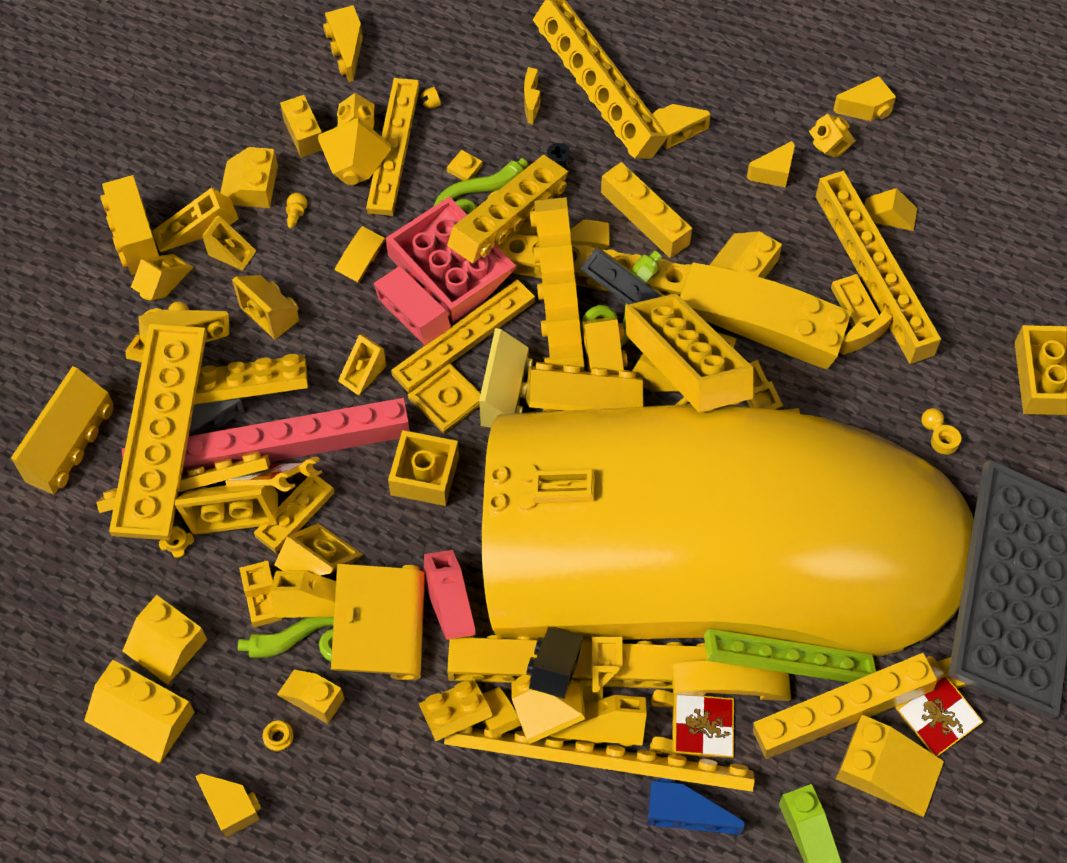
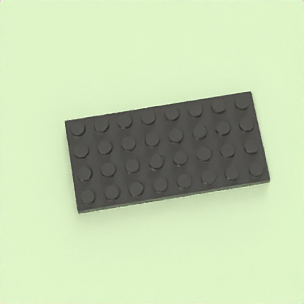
M989 460L983 463L948 676L1053 719L1059 717L1067 658V494Z

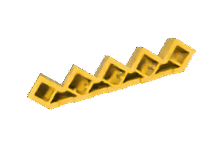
M567 197L534 201L535 211H530L531 227H537L539 247H533L535 264H541L542 283L537 284L539 300H544L546 320L541 321L542 337H548L550 357L544 358L545 363L553 364V368L564 369V365H575L581 367L580 371H585Z

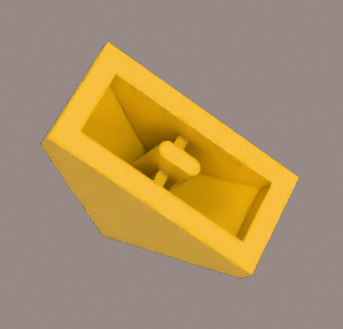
M791 141L750 162L747 178L750 181L786 187L795 144Z
M897 188L865 199L864 206L874 223L914 230L917 207Z
M219 215L215 217L202 235L209 256L242 271L257 251Z
M359 334L338 382L357 395H361L386 367L384 348L365 335Z

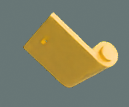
M337 564L331 670L391 674V678L396 680H418L421 678L425 573L420 571L418 566L405 565L402 568Z

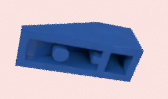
M667 778L651 781L647 825L735 835L742 834L744 821L684 784H677L675 780Z

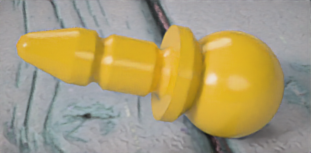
M293 193L287 199V224L290 229L297 224L299 216H303L308 204L306 197L301 193Z

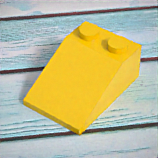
M861 715L839 768L836 780L924 817L944 761L894 728Z

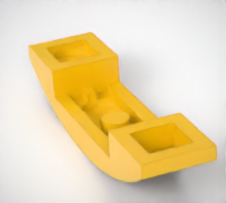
M711 661L681 662L672 665L674 695L704 696L706 693L757 695L760 696V700H791L789 673Z

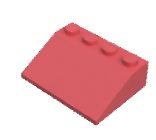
M449 196L386 237L388 256L407 274L412 273L422 288L427 287L438 303L442 302L445 304L450 312V316H448L449 322L453 326L476 310L516 269V265L497 245L492 247L486 257L483 258L481 256L473 264L447 246L453 226L467 216Z

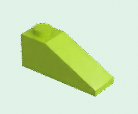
M812 784L783 794L779 806L804 863H841L825 812Z

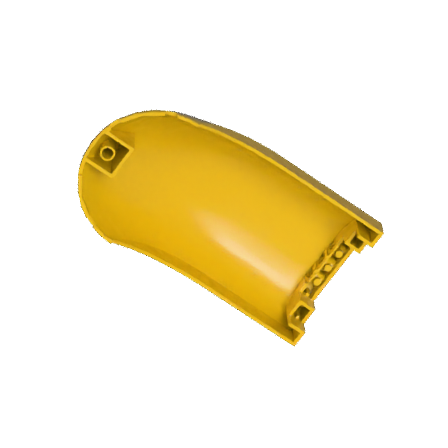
M692 404L500 414L493 421L488 439L482 517V563L489 619L492 629L497 636L513 640L523 636L531 637L534 640H538L539 637L544 638L548 626L584 636L583 639L592 640V637H622V640L704 638V634L708 629L873 654V656H884L904 651V647L918 641L920 643L937 633L958 611L974 519L960 491L941 471L926 460L890 440L867 430L823 417L775 409L732 405L715 408L709 412H698ZM594 469V501L533 503V471ZM587 479L539 481V483H556L558 481L587 482Z

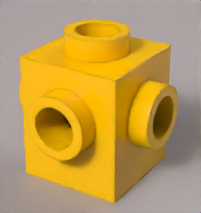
M356 93L352 94L339 104L337 112L338 126L360 118L373 129L375 123V104Z
M826 114L818 119L815 126L809 131L814 138L813 144L819 151L824 152V154L835 158L843 154L856 141L848 131L849 124L840 116L834 117Z

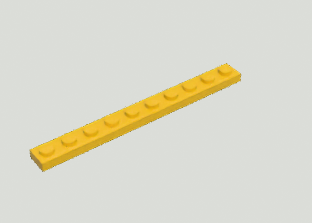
M472 725L445 737L444 744L751 792H753L755 780L754 772L741 764H731L730 767L719 766L716 761L709 759H700L699 762L686 761V757L676 754L668 755L667 758L656 756L655 752L649 750H638L637 753L625 751L624 747L617 745H608L607 748L595 747V744L589 741L579 740L575 744L564 742L563 738H552L550 736L529 744L524 731H517L515 734L503 733L492 738L487 727L484 730L473 728Z

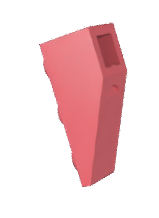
M448 550L424 554L423 572L425 573V587L446 640L475 635L476 630L466 588L454 551Z

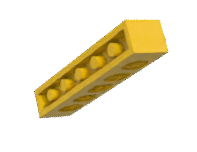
M542 155L455 224L447 246L472 264L481 256L483 258L486 257L492 247L496 244H502L510 232H516L526 219L530 220V211H535L534 201L552 199L555 195L559 196L562 194L567 185L565 179L568 171L547 156Z

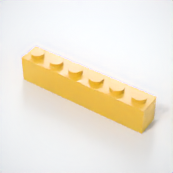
M921 653L753 722V732L765 759H768L857 723L861 715L871 717L934 691L937 678L924 653Z

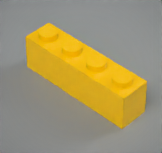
M622 162L602 175L601 193L670 259L690 245L692 227Z

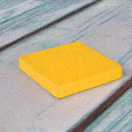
M448 363L409 393L408 399L445 434L480 407L479 399L481 393L451 363Z

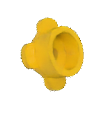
M173 526L170 540H160L159 547L163 551L168 550L175 558H181L184 556V550L187 546L194 542V537L191 533L186 534L178 526ZM179 540V543L174 544V541Z

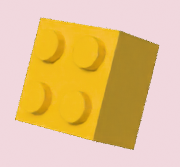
M402 430L388 479L391 496L446 506L459 459L458 441Z

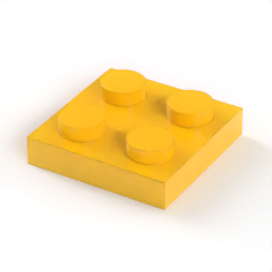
M474 679L460 682L454 688L441 694L430 695L425 701L419 703L435 741L493 716L487 701Z

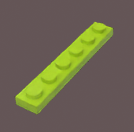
M708 629L704 634L707 661L849 683L876 672L873 654Z

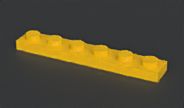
M394 78L381 136L392 145V148L373 174L366 207L368 214L394 215L420 88L419 80Z
M517 279L457 322L449 330L391 370L392 376L408 393H411L448 363L454 362L495 332V328L499 329L535 303V296Z
M259 451L248 453L242 456L243 460L233 463L232 459L221 460L215 463L214 468L204 470V466L187 470V475L181 476L179 492L266 470L271 465L268 453L260 455ZM117 488L103 492L104 496L96 502L99 513L114 509Z

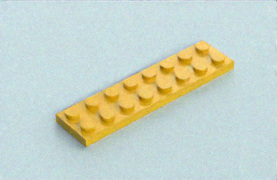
M149 324L109 529L111 536L170 540L176 510L175 500L178 498L207 335L205 328Z

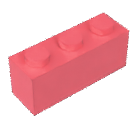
M399 266L374 282L378 299L424 345L451 328L448 316H450L448 308L444 303H438L427 287L422 288L412 273L407 274Z

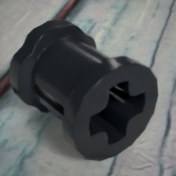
M562 143L550 145L547 149V157L568 171L569 148Z

